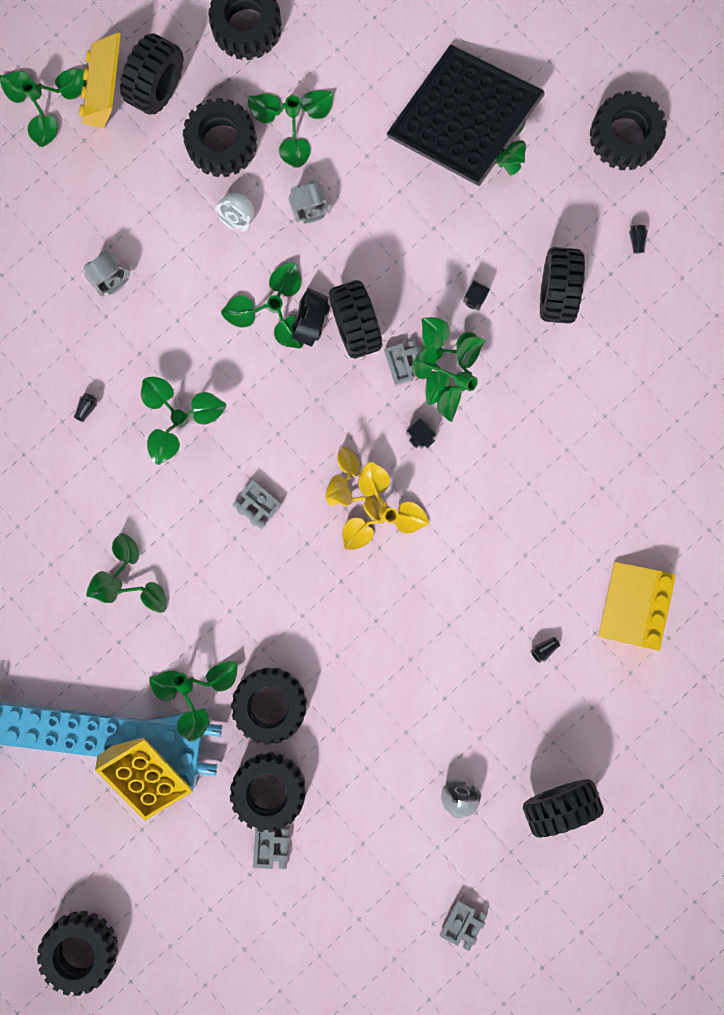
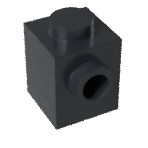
M473 280L464 296L463 303L470 309L479 311L490 289Z
M421 418L406 431V434L410 437L409 442L415 448L419 447L422 450L426 447L428 449L435 442L433 438L436 434Z

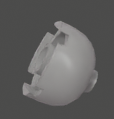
M453 780L446 782V786H443L441 794L442 804L453 817H468L477 810L482 794L474 785L470 788L464 786L466 785L464 781Z

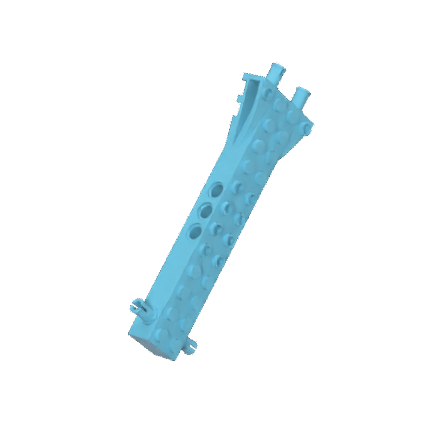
M0 701V745L97 757V755L113 745L145 738L192 789L197 785L198 774L216 777L217 764L200 762L202 739L204 735L221 737L223 725L209 724L207 730L200 738L195 741H188L180 735L177 729L179 718L186 712L145 720Z

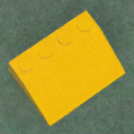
M115 33L92 43L90 50H86L85 61L88 62V68H84L83 80H86V86H82L81 98H84V104H80L79 108L82 124L104 128L113 107L121 33Z
M614 562L598 637L660 651L676 575Z
M145 738L113 745L97 755L95 771L144 821L193 792V789Z

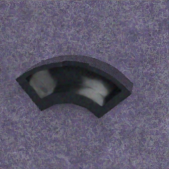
M307 288L299 301L298 312L291 326V339L311 347L315 341L320 339L325 316L330 310L328 296Z

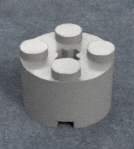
M313 180L303 186H294L290 189L291 194L288 200L296 222L300 223L299 220H301L304 224L314 223L323 219L324 213L328 212L329 214L331 212V205L325 188L318 180Z
M108 250L102 251L97 258L86 263L83 268L85 270V278L100 296H104V293L109 295L116 293L126 284V276H130L129 270L120 259Z

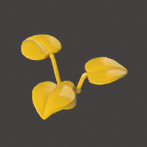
M342 446L337 453V462L342 471L347 473V476L344 478L337 474L331 478L325 494L327 503L330 506L337 504L349 506L352 501L363 500L365 512L373 520L379 519V511L383 506L375 494L367 498L365 496L353 498L347 481L351 478V475L354 477L360 475L361 466L357 456L350 449Z
M373 462L367 463L361 470L358 486L363 495L369 497L375 494L376 498L383 506L379 511L380 518L367 521L366 523L358 517L349 519L344 524L342 530L343 547L347 550L359 549L372 540L374 531L368 526L370 524L383 523L384 521L390 524L395 523L396 528L405 534L416 532L422 527L429 525L425 512L413 502L401 503L398 511L387 506V503L383 501L378 493L387 490L390 478L382 467Z

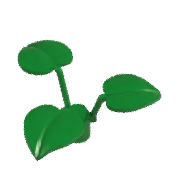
M71 69L59 74L55 80V85L59 89L47 87L41 83L37 85L27 73L21 71L0 75L1 87L8 99L15 103H21L28 96L39 111L41 117H34L28 124L29 137L39 147L50 144L58 132L56 119L51 115L45 117L36 101L42 95L41 89L55 93L61 92L62 96L68 100L76 99L81 95L82 86H85V80H83L84 70Z
M313 91L303 95L301 100L299 97L291 95L286 98L282 107L276 96L260 94L248 96V106L254 118L262 123L273 122L275 115H280L285 109L286 114L292 118L293 140H285L281 143L279 155L288 165L293 168H299L307 162L310 156V146L304 139L296 140V117L300 114L301 109L303 112L307 111L308 116L313 119L325 118L330 113L334 93L331 91Z
M525 122L524 125L521 127V129L519 130V132L517 133V135L523 130V128H524L526 122ZM523 140L510 143L507 149H504L497 157V164L500 168L504 167L509 175L519 172L521 169L520 163H525L526 143Z
M294 262L284 264L271 274L269 287L273 291H278V293L269 297L267 304H263V306L253 310V303L246 296H236L221 310L224 319L236 327L245 328L254 323L255 317L253 313L267 308L271 313H278L282 322L278 323L274 328L276 341L285 347L302 348L303 343L291 339V326L296 316L291 315L284 320L281 312L283 301L280 298L281 293L286 297L293 296L299 291L301 286V279L296 264Z
M436 317L422 318V341L424 345L421 350L423 348H429L428 350L432 351L436 350L437 360L443 356V352L456 354L457 350L441 348L444 345L443 342L450 335L448 324ZM464 332L457 339L456 347L458 348L465 338L478 336L472 332ZM437 371L431 372L425 387L428 405L437 403L441 393L450 389L451 379L448 375Z
M468 337L459 344L456 356L459 358V366L465 372H459L455 375L434 366L438 357L437 351L428 350L429 348H423L413 361L412 371L419 379L429 378L432 369L454 378L457 386H451L449 390L443 391L437 402L438 412L450 422L453 421L461 399V390L471 392L477 387V377L473 376L472 372L468 371L467 368H470L477 360L480 350L486 342L482 338Z
M154 376L144 378L141 387L142 402L151 409H159L165 404L172 412L170 418L174 423L165 432L161 429H155L150 433L147 440V449L153 462L160 465L178 453L180 448L179 439L175 434L169 432L174 428L185 426L192 413H194L193 418L196 423L207 425L217 420L223 414L227 404L214 394L201 392L195 395L191 401L193 410L185 414L182 410H174L167 402L173 397L174 391L166 380Z
M120 533L112 542V551L118 560L124 561L123 565L112 576L104 571L96 573L89 583L86 597L97 599L103 603H112L117 599L118 594L140 590L142 591L140 599L147 608L158 613H164L166 610V596L162 587L157 583L148 582L145 588L141 586L121 589L122 582L116 577L127 566L128 562L130 564L137 563L139 549L132 538L124 533Z
M227 661L212 667L206 674V679L209 683L196 680L193 677L188 678L184 673L177 671H167L149 677L151 689L159 700L170 701L175 698L177 691L185 697L191 712L184 713L178 720L177 729L182 737L188 741H195L205 733L209 725L208 713L204 709L195 711L188 697V694L193 689V683L206 687L212 686L217 692L226 691L233 686L236 680L237 662Z

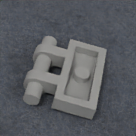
M415 340L408 342V350H404L402 343L384 349L395 386L414 380L412 366H409L407 357L412 356L414 361L416 355L420 352Z
M253 480L240 494L246 499L243 504L239 500L232 504L240 515H245L251 520L250 523L253 526L256 525L261 530L266 525L261 518L265 515L271 519L282 506L280 502ZM250 504L259 510L256 515L248 509Z
M255 828L253 868L273 869V861H279V869L287 868V861H289L288 843H290L289 828L282 829L280 836H276L275 832L269 833L268 830L258 832L257 828ZM275 843H280V853H274Z
M457 899L440 933V937L457 946L461 939L465 941L463 948L470 951L472 945H475L478 940L476 937L480 929H483L486 924L484 921L487 914L480 911L478 917H474L476 909ZM469 923L473 924L470 933H466L465 931Z

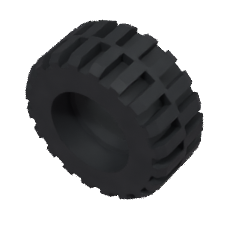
M211 0L208 15L215 42L218 43V47L222 51L225 50L227 55L232 57L234 54L236 59L242 60V57H246L247 60H252L254 56L260 58L263 56L262 53H269L272 50L271 45L275 46L277 44L278 37L281 35L282 21L279 4L276 0ZM251 9L263 16L260 24L249 31H238L228 25L231 17L240 10Z
M155 33L146 34L133 47V51L129 54L127 63L124 65V71L120 79V94L123 100L148 115L157 114L167 105L168 100L173 96V92L178 86L177 83L181 78L184 62L183 52L179 46Z
M625 91L623 95L619 92L614 94L613 98L609 97L600 106L590 129V136L592 137L590 143L592 147L595 146V155L601 156L600 161L610 163L609 167L611 168L618 166L619 170H625L627 167L633 170L638 165L640 167L644 166L654 157L665 139L667 121L663 120L665 117L663 110L660 111L658 109L660 105L657 102L653 103L651 101L652 97L648 95L644 97L641 92L637 91L635 94H632V91ZM621 118L635 121L643 131V141L636 144H627L620 141L613 133L612 122Z
M216 98V101L209 99L206 100L204 105L198 104L196 106L197 110H191L188 114L190 119L185 120V129H183V142L191 161H193L198 169L201 168L203 173L208 175L211 172L214 177H219V174L229 177V173L234 172L235 175L240 173L239 169L241 167L245 169L248 166L247 161L253 160V152H256L257 135L250 114L239 103L234 105L233 100L227 99L226 102L222 98ZM226 125L237 131L238 137L235 143L226 150L213 151L206 148L203 144L206 133L213 127Z
M552 247L547 252L542 275L539 306L540 318L545 322L571 324L577 319L585 278V255L580 249Z
M354 280L331 288L329 291L330 304L340 336L350 358L356 359L379 351L383 346L381 332L372 302L364 284L359 280Z
M269 667L256 670L246 676L234 691L233 701L231 702V709H233L232 718L237 723V729H241L244 733L243 736L246 738L250 737L253 739L252 742H262L264 745L278 744L292 737L300 728L307 711V697H305L303 686L301 687L299 680L291 676V673L282 671L280 668ZM266 687L280 690L285 695L288 703L286 715L282 720L274 724H266L259 721L251 709V702L255 693Z
M271 752L264 755L262 753L257 754L255 757L248 759L236 772L230 786V802L233 803V812L239 815L238 819L241 823L245 821L247 823L246 827L250 829L255 827L258 832H263L264 830H268L269 833L275 832V829L279 828L282 830L286 828L287 824L294 822L302 810L306 795L305 779L301 775L300 768L296 767L291 759L287 760L284 758V755H274ZM262 774L275 775L286 786V799L276 809H263L256 805L250 796L252 782Z
M589 779L555 787L537 794L523 803V811L531 832L538 838L555 836L577 829L600 818L604 812L596 786Z
M76 911L71 912L68 916L64 915L59 918L42 937V942L38 946L37 951L40 953L37 957V964H41L39 972L41 975L44 974L46 976L44 981L47 985L51 983L54 986L52 989L56 992L60 989L64 995L68 996L71 992H73L74 996H80L83 991L85 994H88L103 983L116 963L115 958L118 955V948L115 947L118 943L117 936H112L114 932L112 926L108 928L106 926L108 921L104 918L99 920L97 918L98 914L92 913L88 915L87 911H81L79 914ZM69 937H79L86 940L94 951L95 961L93 965L88 968H76L70 965L62 953L63 941Z

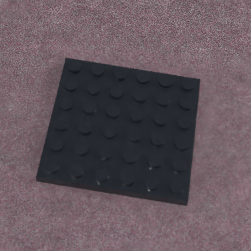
M450 45L386 134L388 138L480 186L497 163L496 159L504 149H507L545 93L544 90Z

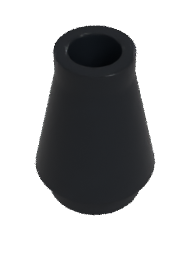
M646 225L631 226L629 235L634 254L645 253L648 233Z
M88 393L80 396L74 418L84 422L97 406L98 399Z
M552 637L549 640L534 645L530 652L538 663L545 662L560 647V643L555 637Z

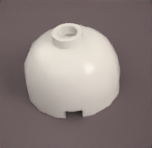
M229 193L218 202L215 211L218 210L219 212L218 218L233 230L236 227L242 228L240 231L247 230L254 218V207L249 198L243 194Z

